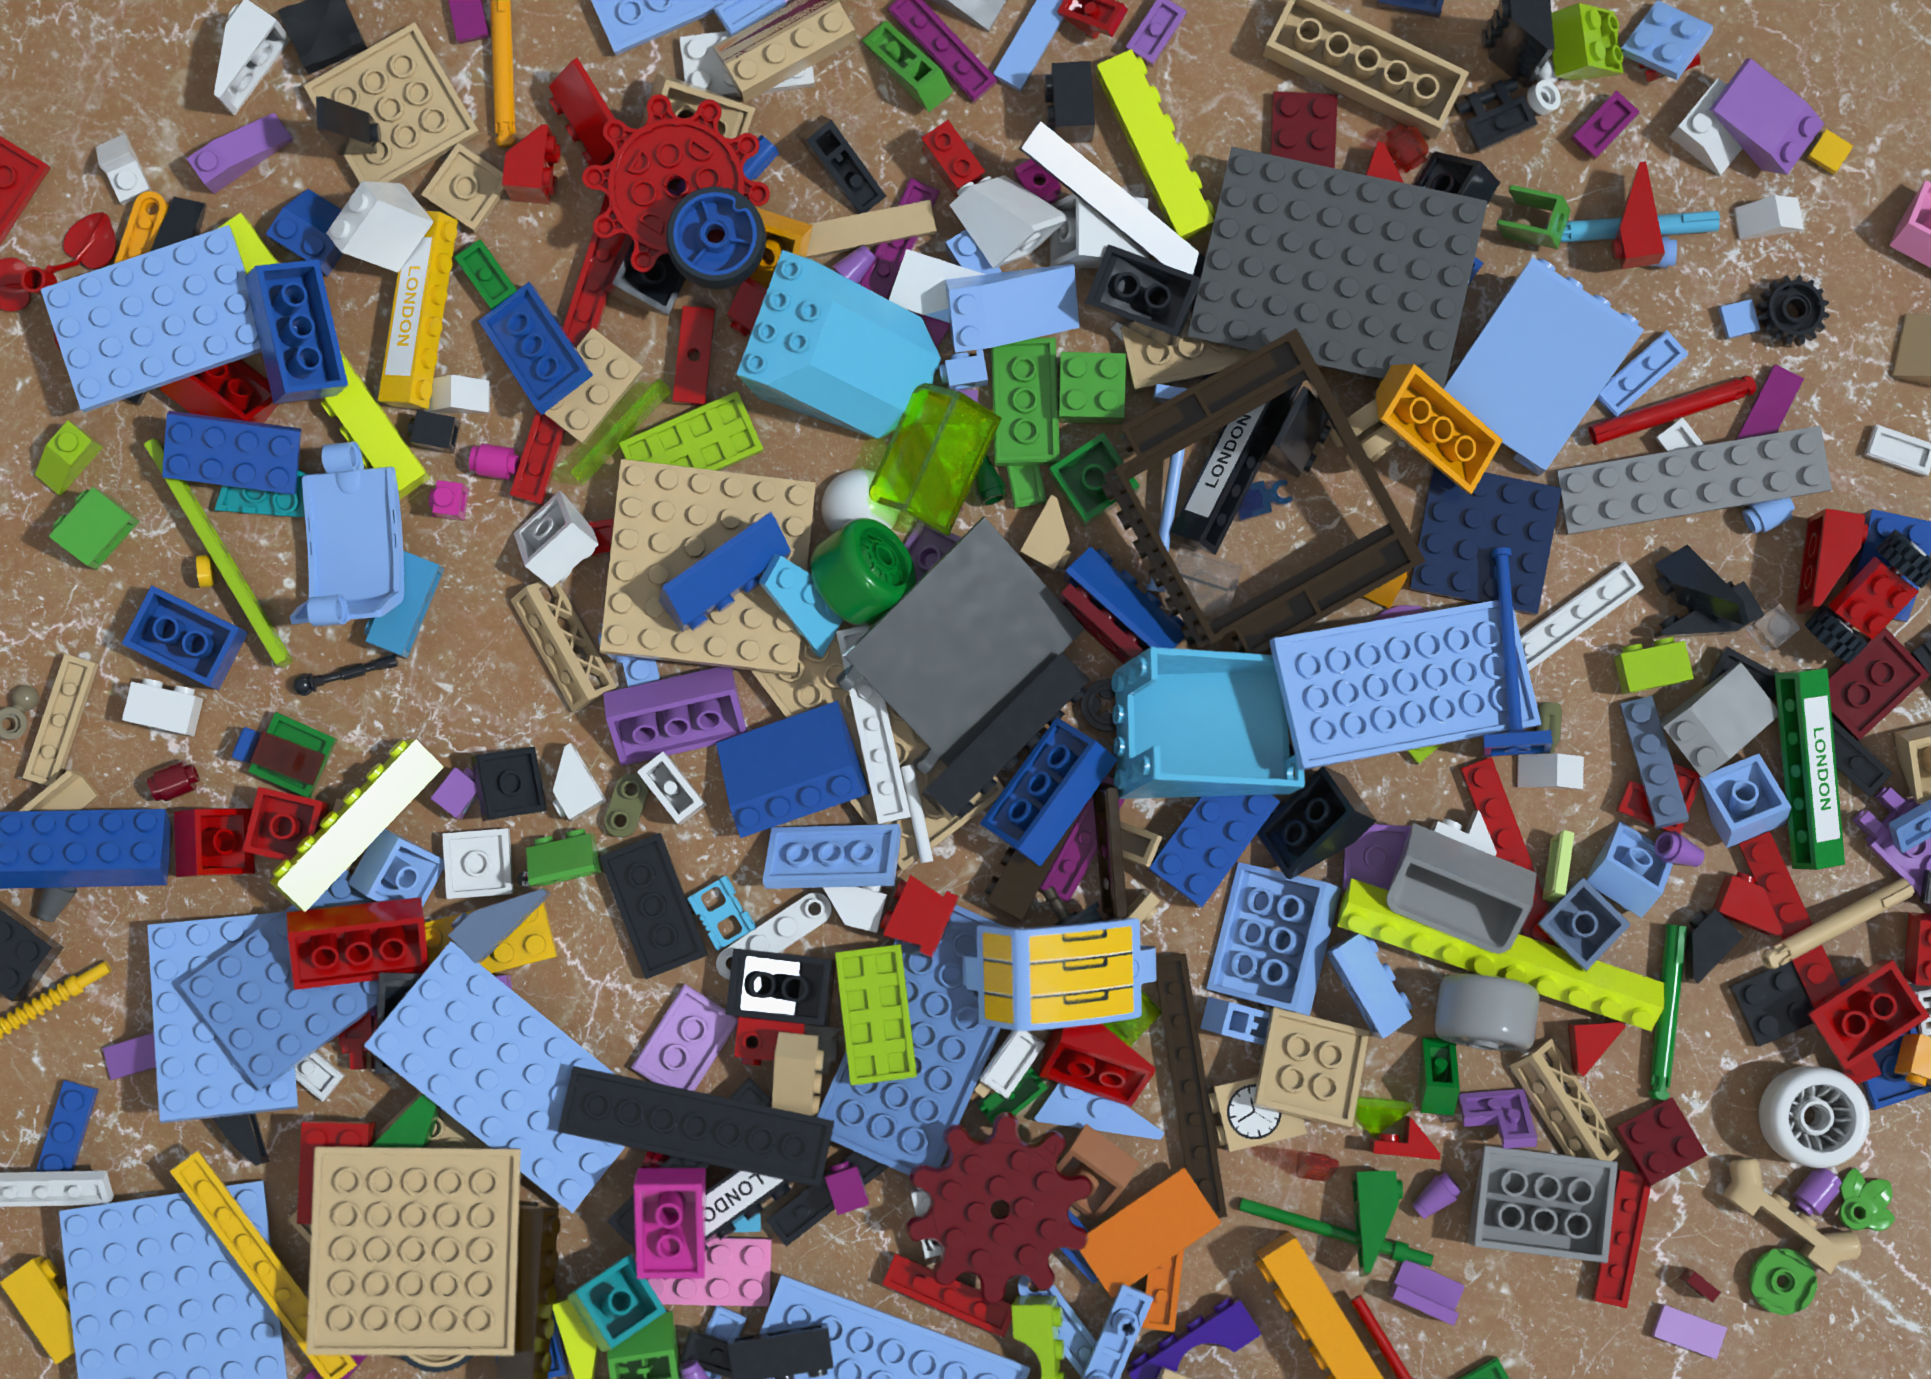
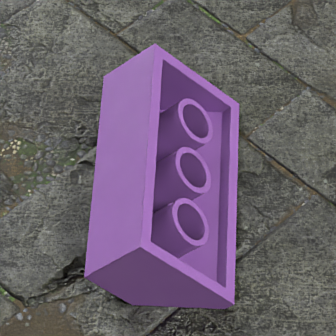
M716 667L603 693L605 716L621 766L654 759L662 752L672 755L716 745L717 742L747 732L732 668Z

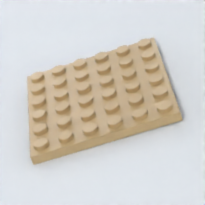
M621 459L599 653L796 675L801 635L793 627L794 624L785 612L778 608L761 585L747 594L743 590L733 597L735 602L722 612L715 609L706 615L708 621L694 631L689 627L681 632L659 602L662 586L769 512L774 515L790 547L791 553L787 560L807 571L816 483Z
M315 1147L306 1355H514L521 1149Z

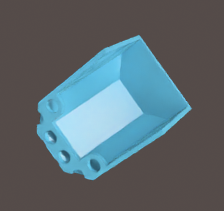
M782 250L736 375L758 399L875 439H880L890 434L891 431L920 419L923 403L927 400L934 381L933 376L935 371L938 370L941 357L922 317L814 260Z

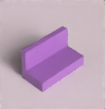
M1405 1260L1399 1267L1388 1295L1454 1326L1459 1315L1455 1309L1464 1290V1285L1419 1264Z

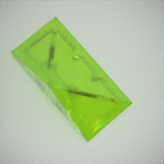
M1358 1097L1355 1117L1374 1138L1412 1111L1414 1103L1403 1100Z

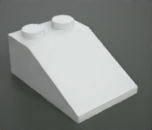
M243 0L241 4L235 5L228 15L214 90L216 98L234 116L291 40L274 17L249 0Z

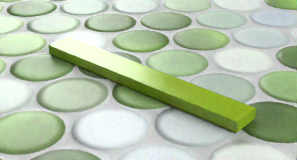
M152 438L144 443L162 474L164 443ZM164 477L274 663L282 668L291 664L293 658L187 481Z

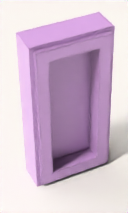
M1661 1304L1651 1335L1717 1360L1727 1328Z

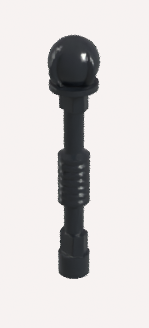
M395 654L388 655L385 658L377 659L376 662L341 668L338 672L323 676H314L312 673H309V675L301 674L293 681V689L297 694L306 696L312 691L317 692V687L323 686L325 683L340 679L346 681L364 676L366 672L398 667L397 657Z

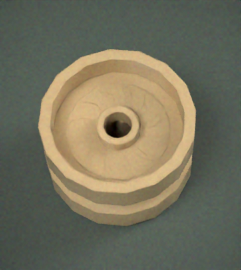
M1376 399L1347 418L1370 462H1376L1396 448L1398 443L1403 440L1378 419ZM1333 429L1328 434L1337 448H1344L1336 431ZM1347 454L1345 459L1353 471L1356 472L1357 469Z

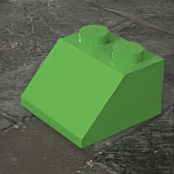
M579 829L565 833L567 839L554 841L553 836L533 840L534 846L526 848L529 885L542 887L603 873L595 834H586L585 829Z

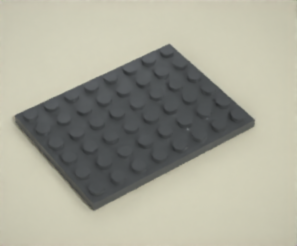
M1231 147L1187 337L1255 352L1297 328L1318 367L1383 380L1391 365L1415 364L1444 389L1488 201Z

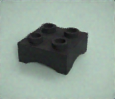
M305 0L277 10L294 44L299 59L309 75L367 49L345 0Z

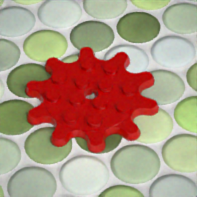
M662 94L652 96L647 102L648 120L643 127L638 129L630 128L617 119L609 120L604 125L603 135L614 148V158L607 165H591L583 171L582 181L585 186L592 190H600L609 198L608 209L595 218L593 222L594 233L602 239H608L620 233L631 236L635 243L634 251L631 255V264L638 272L650 271L661 255L669 253L666 243L669 218L676 205L691 192L710 186L730 188L741 193L756 207L765 205L770 199L768 186L762 182L749 180L743 172L745 162L757 154L759 150L758 138L751 133H744L732 139L722 136L718 130V122L721 118L722 110L719 103L715 100H704L700 103L693 116L680 118L674 114L670 100ZM673 179H681L686 184L684 192L679 196L673 195L667 190L669 182ZM714 229L708 233L707 240L711 243H720L724 239L725 234L719 229Z

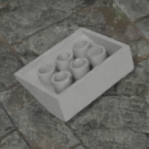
M1484 1145L1471 1208L1468 1244L1475 1247L1608 1263L1618 1162L1517 1149H1503L1501 1147Z

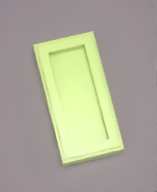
M1563 830L1551 838L1543 900L1555 902L1566 895L1574 832Z

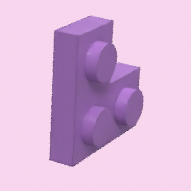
M1524 1089L1460 1093L1458 1095V1106L1464 1127L1497 1124L1503 1149L1537 1146V1134Z

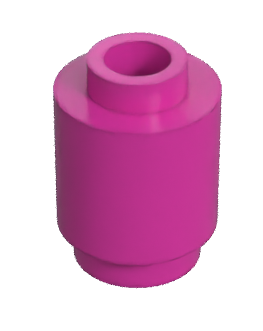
M482 443L480 446L474 445L469 456V469L476 472L478 476L509 480L512 474L517 473L519 466V455H515L514 448Z

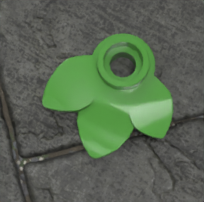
M1857 1168L1851 1169L1844 1176L1840 1185L1843 1202L1838 1211L1839 1220L1845 1227L1854 1231L1863 1230L1866 1227L1874 1231L1887 1229L1895 1221L1893 1214L1886 1208L1893 1196L1891 1183L1884 1179L1873 1180L1867 1183ZM1855 1208H1857L1859 1211V1219H1857L1854 1215Z

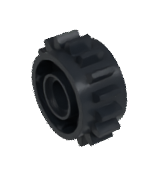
M1787 275L1780 280V284L1775 280L1768 285L1770 291L1764 290L1760 294L1764 301L1756 305V309L1761 311V315L1757 319L1764 326L1762 333H1769L1772 336L1771 341L1773 343L1781 340L1784 347H1788L1792 341H1795V344L1799 347L1805 343V338L1811 342L1817 337L1815 332L1820 333L1825 329L1826 326L1821 321L1826 320L1830 316L1829 313L1825 312V306L1829 304V300H1823L1821 294L1824 290L1822 288L1817 290L1813 286L1814 281L1812 279L1809 282L1802 281V276L1798 275L1791 281ZM1787 304L1794 305L1798 309V318L1791 317L1788 314Z

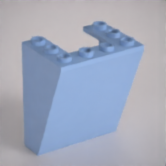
M1532 257L1501 298L1445 383L1444 390L1503 440L1502 443L1516 452L1512 458L1513 460L1540 476L1550 466L1644 329L1638 326L1639 322L1633 316L1627 313L1620 314L1610 308V302L1602 296H1592L1582 289L1583 285L1572 277L1564 278L1555 272V267L1548 261L1541 258L1537 260Z

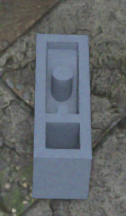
M542 888L473 911L469 915L464 912L451 924L454 930L448 936L475 964L477 962L481 964L552 893L548 889Z

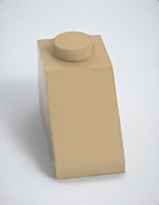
M1051 495L1020 550L1019 556L1054 574L1057 567L1062 570L1064 569L1072 552L1067 550L1070 540L1058 499Z

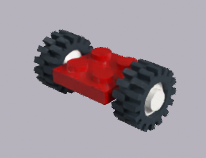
M1896 529L1876 548L1889 561L1892 567H1888L1878 558L1874 557L1828 605L1831 609L1822 605L1804 624L1825 647L1848 664L1868 645L1865 639L1853 627H1856L1873 640L1919 592L1902 576L1904 575L1919 588H1923L1931 580V558Z

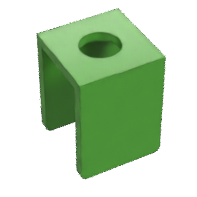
M1510 185L1508 190L1515 203L1552 211L1553 213L1547 230L1498 219L1497 226L1502 235L1507 239L1558 250L1571 212L1564 196Z

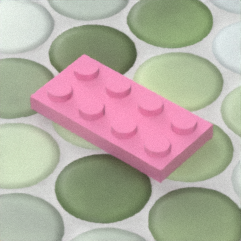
M716 1237L706 1244L709 1249L705 1252V1278L647 1279L662 1304L769 1307L771 1298L772 1238L726 1237L720 1241Z

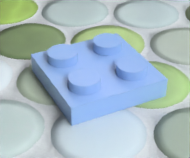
M1657 0L1622 46L1623 56L1677 81L1712 35L1713 25Z

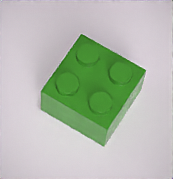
M1061 352L1059 363V423L1123 425L1125 418L1126 353Z

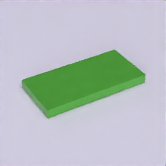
M1056 337L1032 338L992 347L995 466L1056 464L1060 461Z

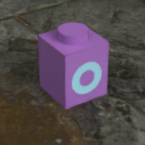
M454 767L431 797L433 801L457 819L462 820L478 799L474 772L468 767L464 771Z

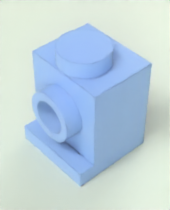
M983 349L976 350V356L971 357L968 352L951 355V360H946L945 364L939 365L942 384L948 383L949 390H965L988 386Z

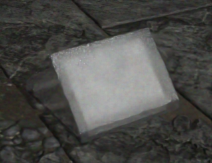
M1180 545L1175 565L1207 622L1210 623L1228 613L1236 592L1242 565ZM1166 590L1161 608L1170 610L1165 602V599L1170 597Z

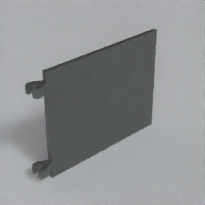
M982 517L843 655L851 666L841 672L835 681L840 688L849 691L863 676L929 747L913 760V765L917 770L926 774L932 770L939 759L948 767L1085 628L985 517Z

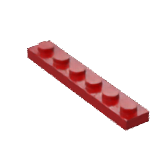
M1490 757L1460 768L1459 770L1475 810L1480 811L1497 852L1496 857L1535 872L1493 758ZM1537 875L1533 906L1520 932L1523 936L1554 945L1556 943L1537 925L1549 908L1547 901L1543 900V891Z

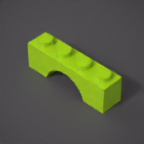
M1017 1296L1012 1304L1013 1338L1024 1342L1036 1353L1042 1369L1041 1379H1066V1373L1060 1372V1360H1064L1065 1345L1064 1340L1059 1339L1058 1327L1063 1325L1062 1307H1057V1297Z

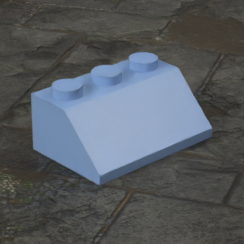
M1355 933L1327 949L1325 954L1373 1036L1384 1039L1412 1019L1409 1010L1413 1007L1403 991L1398 993L1392 982L1396 978L1388 964L1384 963L1381 965L1375 953L1379 949L1373 938Z

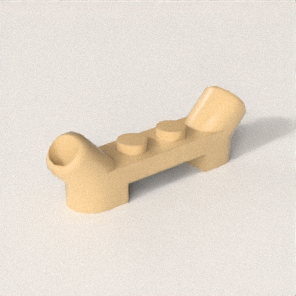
M1753 1157L1733 1159L1729 1163L1731 1183L1722 1196L1741 1211L1752 1216L1755 1215L1759 1208L1806 1242L1800 1253L1814 1266L1831 1275L1839 1262L1858 1259L1861 1254L1859 1238L1854 1232L1847 1230L1821 1234L1814 1229L1817 1223L1802 1212L1797 1216L1787 1209L1790 1203L1775 1192L1771 1196L1764 1191L1760 1162Z

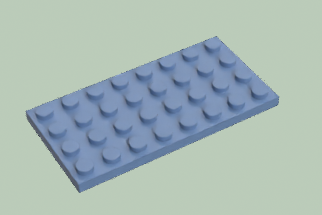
M956 905L932 959L920 954L919 950L921 947L895 940L893 945L901 944L917 1077L851 1086L846 1051L817 1115L818 1118L835 1121L831 1141L909 1176L912 1169L917 1165L924 1164L933 1168L941 1166L948 1150L943 1140V1134L949 1126L959 1125L1001 1028L981 1025L979 1023L978 991L967 990V986L963 985L962 954L977 952L978 925H1003Z

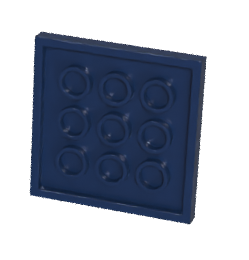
M1432 465L1417 542L1425 562L1412 569L1408 590L1476 604L1499 600L1496 560L1492 557L1491 550L1507 547L1511 548L1512 556L1509 557L1513 609L1516 612L1536 616L1539 612L1562 488L1484 472L1473 493L1467 494Z

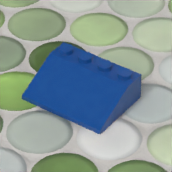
M834 701L716 743L729 807L740 838L870 794L839 701Z

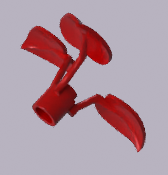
M104 212L90 214L76 222L68 230L63 248L67 255L75 258L71 262L55 266L48 265L46 269L35 266L29 267L25 262L14 257L0 259V309L17 312L26 308L30 303V292L42 296V288L57 283L54 272L76 267L81 262L90 269H99L106 266L112 260L116 251V237L109 216ZM54 332V342L58 349L61 351L57 337Z

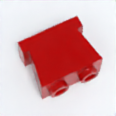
M946 120L922 137L924 145L922 152L955 198L959 197L957 191L965 184L973 182L975 185L983 179L982 175L985 173V170L949 120Z
M910 875L907 881L903 879L900 881L894 898L899 899L894 911L887 910L880 928L885 929L883 933L884 938L921 947L919 950L920 954L932 959L958 903L959 896L946 891L943 897Z

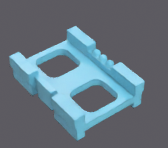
M728 876L722 877L687 898L696 916L700 915L699 920L703 921L702 925L706 926V931H709L707 935L717 951L757 928L748 911L743 912V907L737 897L734 896L737 892ZM714 887H718L723 893L726 902L717 909L708 911L701 900V896ZM734 915L742 926V931L726 940L718 929V923Z

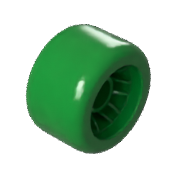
M856 518L847 522L822 540L816 546L811 556V576L818 594L832 612L854 625L867 626L875 624L916 583L915 566L906 546L890 528L870 518Z

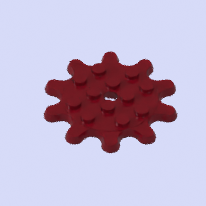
M1001 1112L995 1117L992 1133L984 1140L973 1139L963 1126H949L943 1134L944 1143L950 1153L947 1163L939 1168L921 1164L915 1166L910 1172V1182L915 1188L924 1191L928 1195L930 1205L924 1214L915 1216L907 1222L906 1233L908 1237L916 1242L934 1240L940 1245L942 1255L935 1264L932 1273L937 1283L949 1285L962 1273H973L980 1279V1295L988 1304H997L1004 1298L1006 1284L1014 1276L1021 1275L1026 1277L1038 1291L1049 1290L1055 1282V1275L1049 1265L1051 1253L1058 1248L1080 1251L1088 1243V1234L1083 1228L1074 1225L1070 1221L1068 1211L1074 1202L1083 1200L1091 1194L1092 1183L1090 1179L1082 1174L1064 1176L1058 1171L1056 1166L1057 1159L1065 1149L1066 1144L1065 1138L1061 1133L1050 1131L1044 1134L1036 1143H1025L1018 1135V1120L1010 1112ZM997 1200H1004L1009 1205L1008 1214L1000 1218L992 1216L990 1211L992 1204Z

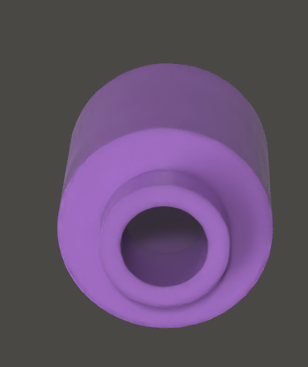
M1818 1168L1817 1171L1812 1170L1793 1193V1197L1797 1200L1794 1205L1809 1217L1812 1214L1820 1216L1840 1192L1838 1188L1842 1184L1841 1180L1827 1168Z

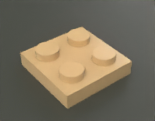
M457 143L421 196L476 233L505 193V189L502 186L503 172L460 143Z

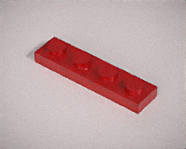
M1617 1170L1608 1263L1599 1262L1592 1300L1595 1302L1627 1308L1651 1190V1187H1647L1640 1174Z
M895 1252L882 1285L1003 1338L1005 1337L1012 1321L1013 1303L1002 1299L997 1304H988L982 1299L980 1289L958 1279L952 1284L940 1285L933 1277L932 1268Z

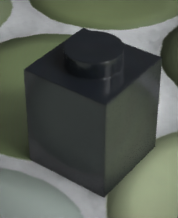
M417 410L416 417L410 419L408 437H411L410 442L416 447L454 454L461 423L455 417Z

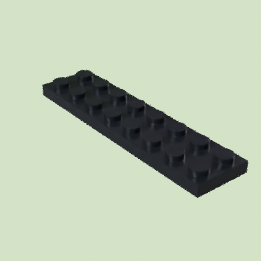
M573 1066L558 1133L821 1188L835 1121Z

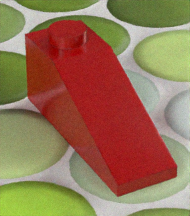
M1646 161L1639 162L1634 173L1615 240H1612L1611 243L1613 258L1615 260L1619 259L1621 270L1659 264L1665 254Z

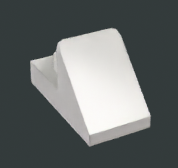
M126 134L96 146L98 164L107 173L117 198L122 205L136 200L144 192L152 191Z
M1479 810L1473 811L1465 832L1461 831V824L1444 818L1442 823L1439 821L1433 822L1430 830L1496 856L1497 852Z

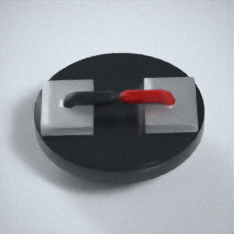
M523 871L518 876V882L523 887H530L528 871Z

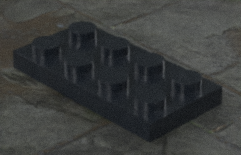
M662 833L599 856L645 979L708 956Z

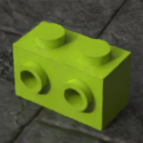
M1674 637L1654 641L1655 647L1643 649L1642 643L1623 647V653L1614 657L1622 695L1694 679L1685 641L1675 642Z

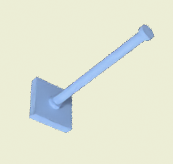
M1156 384L1152 401L1164 403L1186 391L1187 388ZM1185 448L1170 457L1158 532L1168 551ZM1152 577L1150 584L1146 586V590L1162 593L1166 591L1165 586L1158 588Z

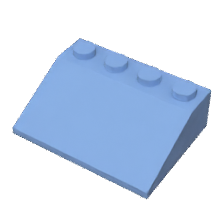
M1238 862L1206 989L1310 1016L1341 888L1327 882L1301 876L1287 879L1283 872Z

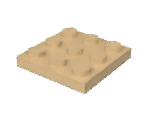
M1276 1007L1272 1008L1253 1106L1351 1129L1354 1122L1370 1031Z

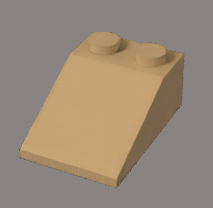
M660 73L656 74L649 99L656 94L666 96L670 100L674 114L680 118L693 116L700 103L704 100H715L719 103L722 110L721 118L718 122V130L722 136L731 139L748 133L756 109L748 104ZM647 105L639 128L643 127L648 120Z

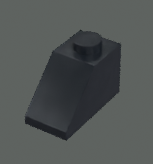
M1700 909L1688 921L1691 926L1687 929L1685 978L1689 983L1699 984L1744 937L1716 909H1707L1706 911Z

